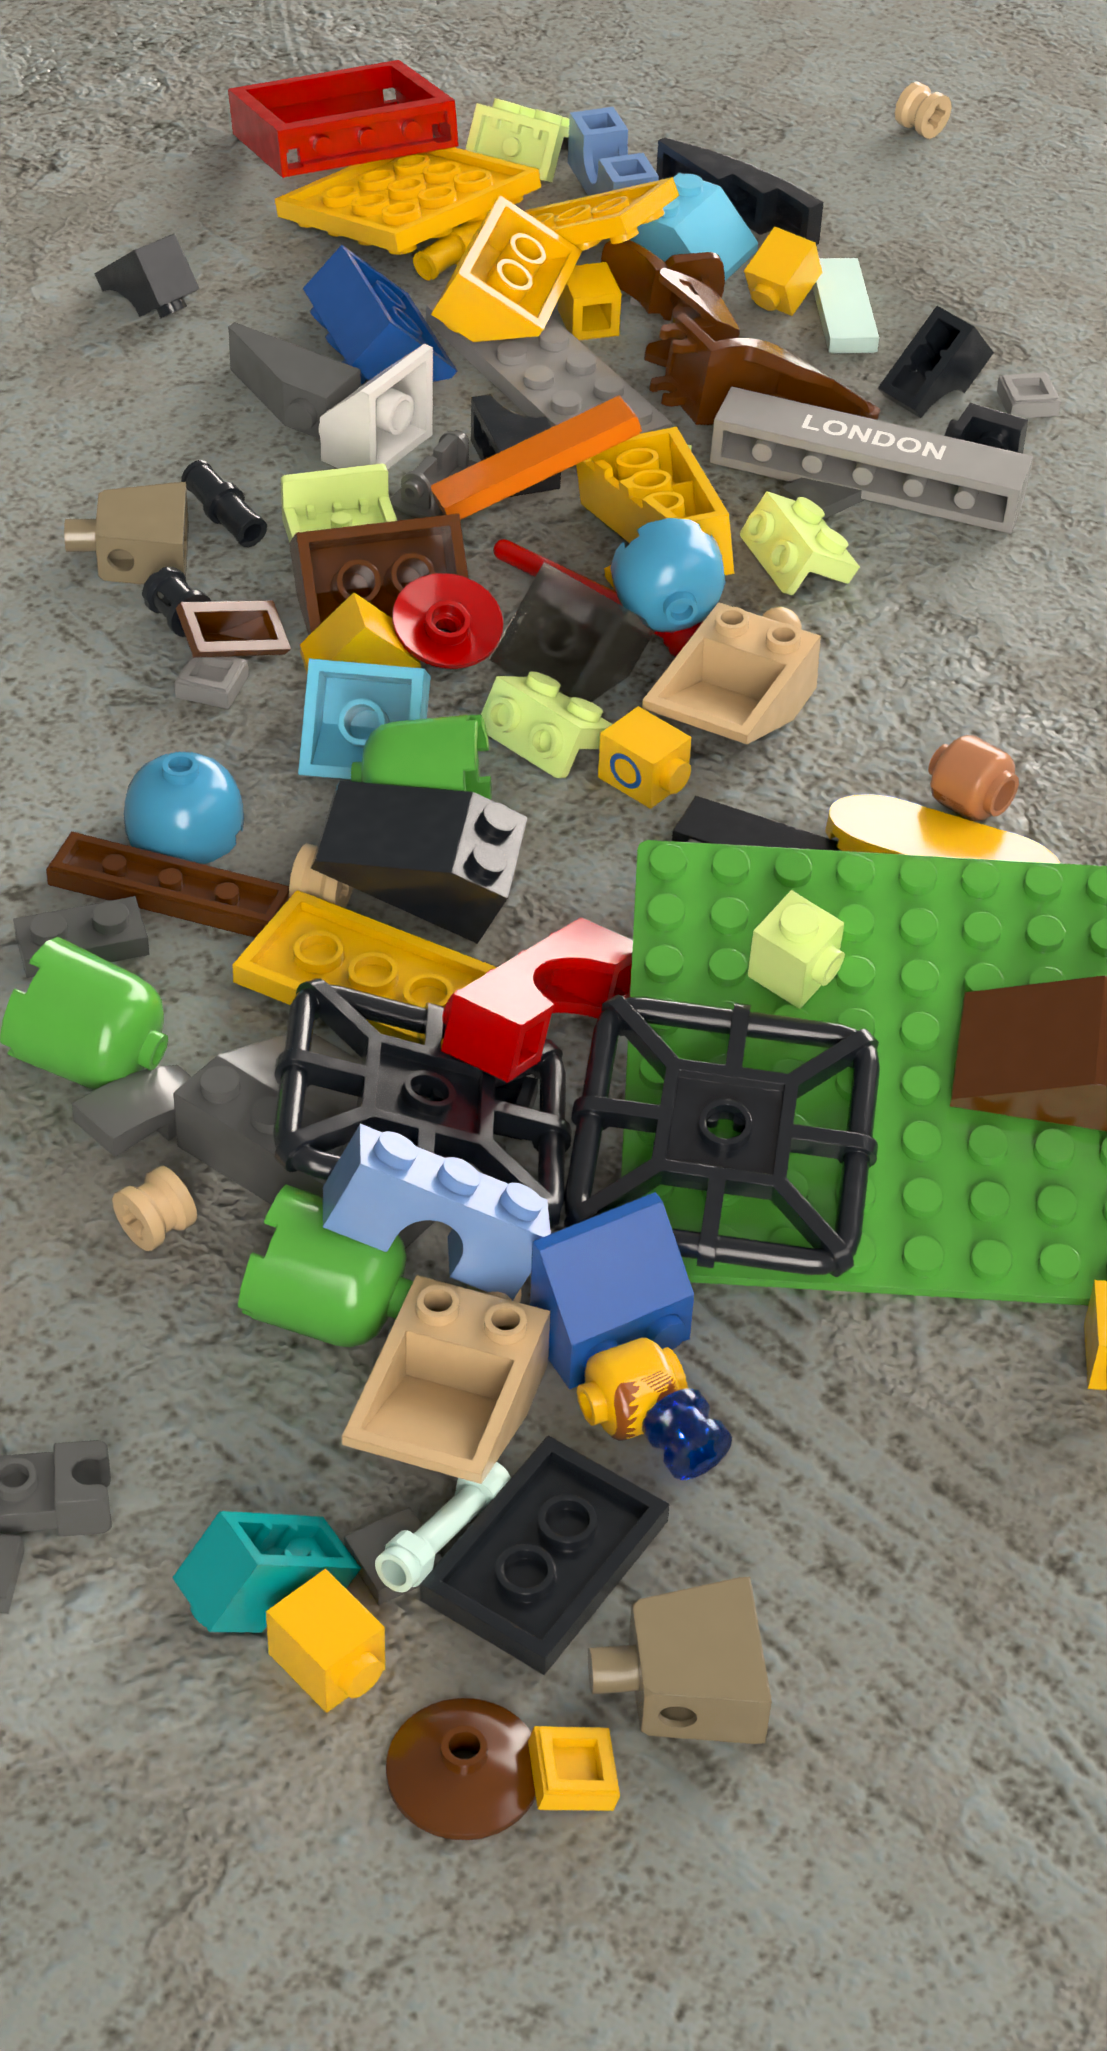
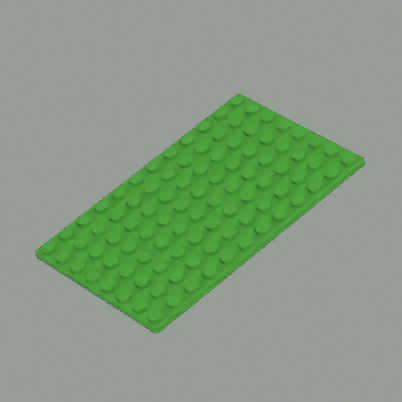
M657 840L641 842L637 849L630 997H649L734 1009L735 1003L751 1005L750 1012L837 1023L857 1030L867 1029L879 1042L877 1052L880 1076L873 1138L878 1142V1155L875 1165L869 1168L862 1237L857 1253L853 1257L854 1266L841 1276L834 1277L830 1273L827 1275H804L714 1262V1268L696 1266L697 1259L682 1257L690 1282L1088 1306L1094 1280L1107 1281V1131L951 1107L950 1101L965 992L1107 976V866ZM791 890L844 922L840 951L845 954L844 961L835 977L827 985H821L801 1009L748 977L753 931ZM648 1023L679 1059L726 1065L729 1034ZM746 1037L742 1067L788 1074L829 1048ZM628 1040L625 1100L660 1105L664 1080ZM847 1067L799 1097L796 1101L794 1124L846 1131L854 1068ZM720 1119L717 1128H708L711 1133L724 1139L741 1134V1132L733 1130V1121L727 1119ZM623 1129L621 1177L652 1159L656 1133ZM790 1152L787 1179L835 1231L842 1164L834 1158ZM659 1185L642 1196L644 1197L654 1192L657 1193L663 1201L672 1228L701 1232L707 1191ZM724 1194L718 1235L813 1248L771 1200Z

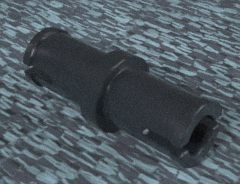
M205 460L194 461L186 467L182 474L181 482H186V489L192 492L203 504L204 513L212 522L222 524L243 547H252L263 539L267 532V524L262 517L258 516L244 502V494L236 485L225 482Z

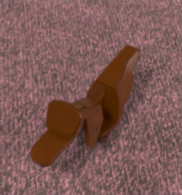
M631 240L618 244H611V241H608L604 245L601 262H607L619 289L636 299L648 314H661L664 320L671 321V324L661 326L659 338L663 340L649 343L644 355L645 361L666 368L665 376L652 378L649 387L651 392L660 390L670 392L662 394V405L669 407L681 406L696 425H714V419L730 388L736 387L878 420L880 414L879 407L780 346L759 339L739 338V326L722 300L725 272L723 262L718 254L714 252L672 255L664 262L658 256Z

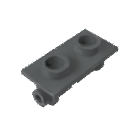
M460 430L445 432L440 437L439 444L433 449V454L431 456L428 455L413 471L407 472L402 477L401 488L390 499L394 510L409 514L413 518L433 517L442 514L431 492V485L478 463L469 460V438L464 432Z

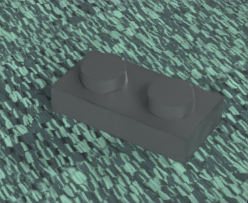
M135 896L13 918L15 937L27 978L34 977L39 970L38 967L29 964L32 956L46 941L55 937L62 938L108 962L149 955L148 936Z

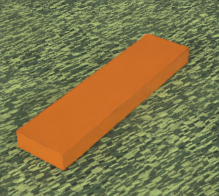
M618 395L432 484L431 492L444 515L459 513L460 520L639 435L642 429L637 415L622 397Z

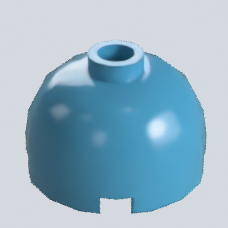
M666 518L650 522L637 529L639 537L631 541L627 547H625L624 541L615 551L610 568L617 597L634 621L656 632L672 633L701 623L719 602L726 583L722 554L715 538L702 532L698 523L689 519Z
M175 752L161 755L145 763L128 785L124 806L125 832L132 847L200 864L213 862L229 853L236 845L237 833L240 830L243 832L244 813L240 791L229 771L213 758L193 752Z

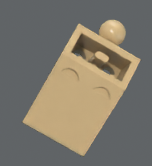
M718 602L644 697L642 708L726 738L749 744L793 721L816 690L821 636L802 630L799 617L795 612L785 607L771 608L762 616H759L741 608Z
M416 1275L342 1434V1445L482 1484L526 1418L547 1368L550 1311L520 1303L522 1296L521 1288L512 1301L508 1295L502 1292H486L467 1285V1288Z

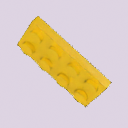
M671 177L528 209L524 212L584 251L599 244L603 239L609 238L611 244H618L635 237L639 233L637 227L662 217L665 214L663 207L676 199L679 193L674 179Z
M299 890L295 891L232 964L233 983L288 1005H291L296 996L297 988L301 983L318 978L331 985H339L423 1008L427 1002L445 1008L448 999L457 989L464 988L484 976L489 970L497 968ZM366 1019L381 1034L415 1043L420 1042L417 1039V1032Z

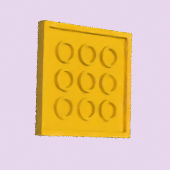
M452 147L351 165L275 198L278 217L297 222L300 227L317 228L327 231L330 236H344L357 240L360 245H374L387 249L390 254L402 255L413 252L417 249V244L425 240L450 235L453 232V228L462 223L485 219L499 196H502L512 204L520 203L524 195L541 188L539 169Z

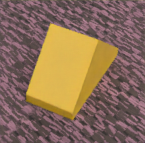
M356 593L351 594L300 644V654L306 673H308L309 658L421 668L420 660L412 656L398 640L393 629L392 618Z

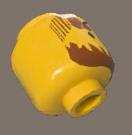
M646 1337L621 1344L591 1356L585 1368V1383L577 1387L578 1402L586 1421L591 1426L601 1424L603 1429L618 1441L627 1440L672 1424L678 1417L681 1401L686 1400L688 1396L686 1376L676 1354L668 1347L661 1349L657 1343Z

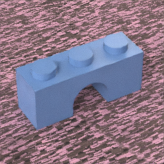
M614 107L570 112L568 164L588 196L659 180L658 174L644 153L628 155V128Z
M362 1124L357 1128L323 1186V1228L387 1252L399 1232L408 1225L425 1220L445 1223L452 1227L448 1235L450 1278L488 1293L502 1292L508 1295L512 1301L531 1273L533 1241L551 1234L548 1201L540 1197L528 1186L520 1183L507 1184L478 1172L471 1164L462 1159L441 1157L416 1147L409 1139L398 1133L390 1131L382 1133Z

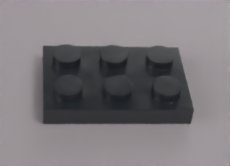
M548 1435L421 1582L420 1601L545 1675L668 1522L670 1504Z

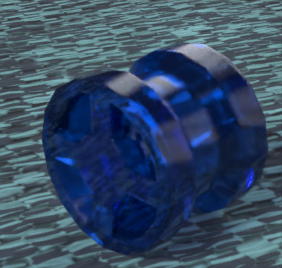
M693 1388L680 1389L668 1394L648 1411L642 1422L643 1434L652 1447L665 1451L664 1464L673 1477L680 1480L693 1479L711 1470L727 1455L732 1445V1436L722 1421L709 1417L710 1405L701 1392Z

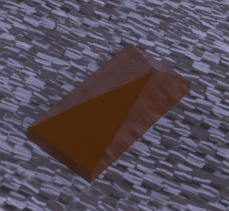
M273 600L181 602L176 607L193 658L285 655L291 650Z

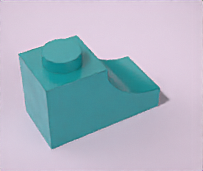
M219 1511L172 1578L190 1603L192 1615L209 1632L262 1633L267 1627L266 1611L321 1571L326 1569L347 1588L361 1567L323 1516Z

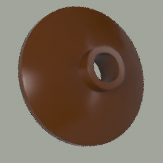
M455 1698L424 1707L404 1722L396 1732L388 1749L386 1779L391 1797L400 1812L411 1823L432 1835L452 1840H477L498 1834L519 1821L536 1799L528 1746L531 1731L511 1711L481 1699ZM459 1750H469L477 1754L470 1759H459L452 1753Z

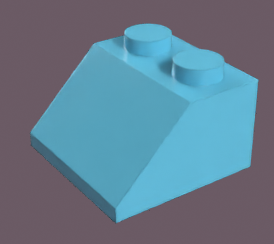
M678 173L673 179L679 196L663 207L665 214L662 217L639 225L637 227L638 235L630 240L646 248L664 262L672 255L714 252L720 256L723 262L726 281L758 251V241L720 186L703 181L702 178L694 174Z
M309 658L298 775L351 780L352 762H362L363 748L372 731L380 725L390 722L427 719L431 680L428 672L423 668Z

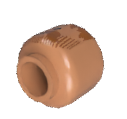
M964 735L954 740L950 745L943 744L933 754L928 767V772L932 775L930 782L932 796L941 805L970 821H983L990 816L1001 815L1010 806L1019 786V778L1015 775V764L1010 755L973 735Z

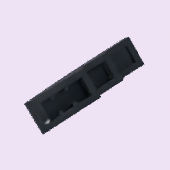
M666 137L658 140L656 173L659 176V180L675 177L678 173L697 175L703 181L720 186L748 228L757 234L762 235L772 231L775 226L813 241L816 245L819 244L823 201L795 185L745 162L709 149Z

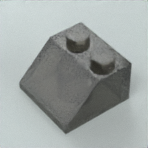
M544 562L489 660L517 677H527L529 672L547 675L560 683L559 692L569 698L577 697L592 702L630 676L655 631L647 624L644 618Z

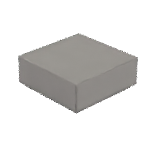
M1046 372L999 376L997 393L1007 414L1021 418L1059 416L1061 400Z
M191 655L175 681L176 698L229 709L249 676L248 660L234 656L193 658V655Z

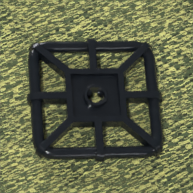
M318 978L303 982L298 986L296 996L290 1005L284 1052L279 1054L276 1059L274 1074L277 1083L280 1084L273 1130L276 1147L274 1157L286 1171L290 1173L299 1171L315 1178L327 1180L341 1155L326 1151L349 1143L359 1125L362 1124L382 1133L386 1131L398 1133L409 1139L416 1147L441 1157L462 1159L474 1164L483 1174L507 1184L520 1183L528 1186L540 1197L547 1199L550 1230L556 1228L559 1224L560 1213L564 1204L565 1152L570 1148L572 1141V1129L570 1123L565 1120L566 1072L562 1062V1049L552 1040L546 1039L540 1062L510 1081L512 1082L531 1074L535 1078L540 1079L539 1111L495 1100V1088L509 1082L503 1081L441 1051V1041L444 1039L446 1025L442 1021L443 1006L427 1002L423 1008L351 988L331 985ZM320 1018L345 1041L362 1058L361 1065L311 1052L315 1019ZM366 1019L417 1032V1039L420 1042L415 1043L381 1034ZM310 1085L358 1097L357 1108L301 1128L306 1088ZM418 1095L426 1096V1097L430 1098V1101H429V1100H426V1099H424V1098H422V1097H420V1096H418ZM493 1132L532 1141L533 1147L538 1151V1182L493 1140Z
M619 994L615 995L602 1004V1013H600L593 1029L582 1096L577 1098L573 1104L571 1120L576 1125L564 1192V1211L566 1215L564 1227H570L637 1200L659 1185L707 1191L701 1232L672 1228L681 1257L697 1259L696 1266L714 1268V1262L804 1275H827L830 1273L834 1277L841 1276L854 1266L853 1257L857 1253L862 1237L869 1168L875 1165L878 1155V1142L873 1138L880 1076L877 1052L878 1040L867 1029L857 1030L837 1023L750 1012L751 1005L735 1003L734 1009L649 997L624 998ZM648 1023L729 1034L726 1065L679 1059ZM619 1036H625L663 1078L664 1084L660 1105L608 1098ZM746 1037L829 1048L788 1074L742 1067ZM847 1067L854 1068L846 1131L794 1124L796 1101L799 1097ZM720 1119H727L733 1121V1130L741 1132V1134L724 1139L711 1133L708 1128H717ZM608 1127L656 1133L652 1159L592 1195L603 1130ZM790 1152L834 1158L842 1164L835 1231L787 1179ZM724 1194L771 1200L813 1248L718 1235Z

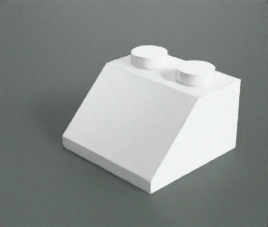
M423 344L384 369L363 386H360L356 391L320 417L321 461L338 469L385 464L388 470L432 436L433 347Z

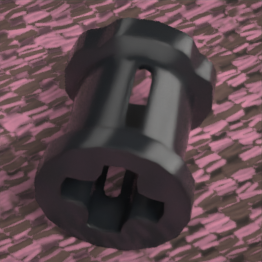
M163 567L158 572L150 575L142 590L146 607L155 613H162L167 618V624L171 631L180 637L186 636L176 607L181 602H212L205 593L193 590L188 586L184 573L175 567ZM158 592L164 595L162 599L158 596Z

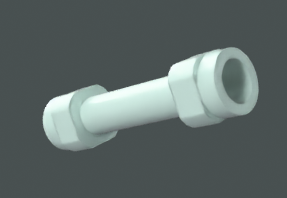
M496 1462L482 1484L458 1478L455 1496L414 1534L408 1530H402L386 1544L385 1550L375 1561L376 1572L382 1582L397 1592H406L411 1587L418 1586L433 1570L435 1554L475 1516L478 1517L511 1479L508 1471Z

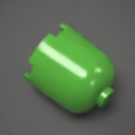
M459 715L382 724L372 731L363 748L362 762H352L351 781L469 791L492 800L491 776L480 777L478 751H489L483 716Z
M55 937L46 941L30 959L29 964L38 967L39 970L32 979L27 992L25 993L15 988L9 998L0 1034V1043L11 1048L7 1054L92 1090H96L129 1074L145 1070V1068L150 1071L154 1070L163 1058L168 1045V1035L162 1033L164 1025L163 1004L157 990L139 976L62 938Z
M285 1184L277 1194L264 1220L265 1224L276 1227L265 1257L253 1252L250 1255L241 1284L238 1308L243 1309L242 1313L251 1316L252 1319L332 1345L354 1347L368 1343L380 1333L388 1317L397 1318L413 1283L412 1280L403 1277L407 1260L403 1240L397 1235L388 1251L384 1252L323 1228V1197Z

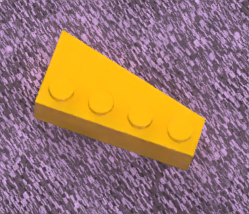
M677 427L641 433L576 464L581 505L630 543L638 538L637 529L647 523L666 518L689 519L698 523L702 532L710 535V537L712 535L717 541L722 554L725 576L734 574L729 513Z

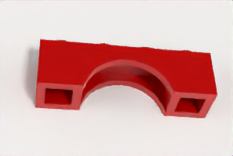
M582 917L557 932H552L544 940L527 950H522L514 958L495 969L489 970L484 976L462 989H457L450 996L442 1016L446 1030L441 1051L503 1081L510 1082L540 1062L552 1013H571L598 1019L600 1013H602V1004L618 994L624 998L630 997L633 940Z

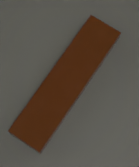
M72 831L46 869L47 882L50 886L105 900H117L135 896L140 909L254 938L257 937L290 898L289 886Z

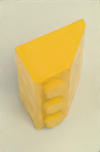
M499 196L473 235L431 315L443 322L451 331L460 333L472 342L537 337L544 330L582 250L502 196Z

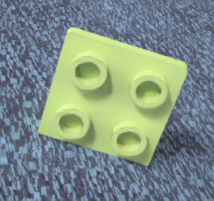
M494 98L492 107L477 103L465 150L539 169L540 180L553 182L563 138H569V118Z

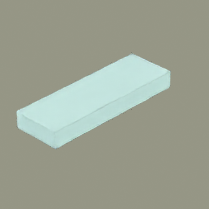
M819 258L823 273L812 288L828 352L831 354L877 352L879 335L858 258Z

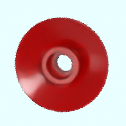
M436 573L417 578L402 589L393 607L392 624L402 646L418 660L439 668L460 669L476 665L494 652L503 632V615L495 598L479 583L456 574ZM439 629H447L451 631V633L443 632Z

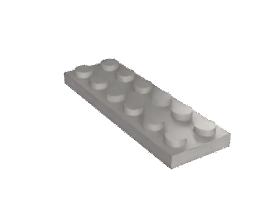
M437 301L426 305V322L528 417L538 418L546 416L553 427L620 395L637 415L642 429L640 434L672 427V422L552 316H550L544 330L537 337L472 342L460 333L451 331L443 322L431 315Z

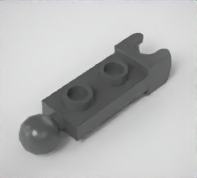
M101 1440L55 1443L53 1452L0 1455V1533L57 1528L58 1535L63 1537L101 1534L109 1531L112 1527L109 1495L106 1487L110 1485L111 1474L107 1444Z

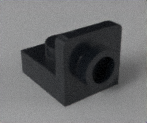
M970 403L958 421L953 419L950 421L944 436L1023 454L1028 419Z

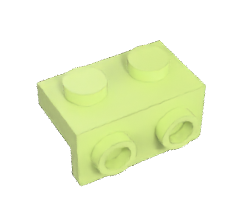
M385 464L305 472L281 477L282 520L289 543L297 532L397 521L389 498L388 470Z
M766 491L741 529L740 537L782 593L794 595L809 572L849 584L860 566L846 550L848 547L846 539L830 529L822 519L825 515L824 511L807 498L798 497L795 501Z
M529 672L527 677L496 676L481 713L488 736L555 778H566L579 749H599L600 733L612 725V723L601 717L603 710L599 706L581 698H569L559 692L561 686L559 682L538 672Z

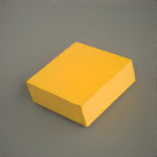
M534 1726L528 1739L537 1809L614 1811L620 1798V1791L609 1728Z

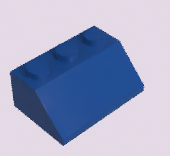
M343 245L335 251L304 286L303 290L313 305L310 310L311 315L328 330L329 333L325 338L337 352L343 355L345 359L342 363L360 369L361 384H364L366 380H371L384 369L423 344L433 347V382L450 379L457 372V369L409 294Z

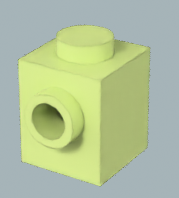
M791 890L753 931L748 977L801 1009L821 985H827L835 977L844 961L845 954L840 951L844 922Z

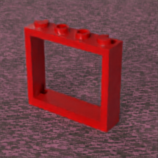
M400 60L228 89L233 135L282 178L459 146L455 99ZM394 88L396 99L384 101L383 89ZM291 149H297L298 162L288 164L287 153Z

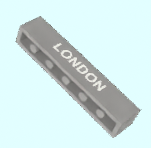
M736 387L730 388L714 419L710 463L789 482L802 477L862 490L861 499L1009 534L1013 532L1025 500L1033 456Z

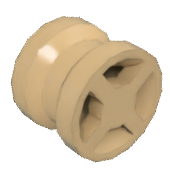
M920 82L911 83L904 89L896 103L895 119L904 127H915L919 135L929 139L933 138L943 130L949 120L952 109L951 100L942 93H931L930 88Z
M306 843L301 847L293 864L289 896L291 897L296 890L346 908L353 887L310 869L317 846Z
M159 1166L148 1172L144 1184L137 1188L133 1186L124 1187L114 1193L112 1198L116 1217L123 1230L139 1248L145 1251H152L163 1244L166 1233L172 1229L178 1231L185 1230L197 1220V1209L190 1192L182 1180L165 1166Z

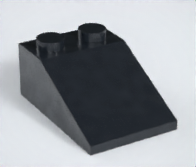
M340 780L335 788L310 869L478 944L508 899L528 817L475 792Z

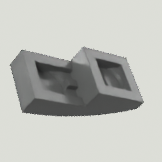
M178 1065L160 1066L152 1071L145 1069L129 1074L71 1103L74 1122L114 1157L155 1131H158L164 1138L170 1141L177 1136L173 1092L190 1079L191 1076Z

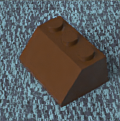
M459 513L297 532L289 543L297 598L308 636L353 593H356L392 618L393 607L399 593L415 579L436 573H450L469 578Z

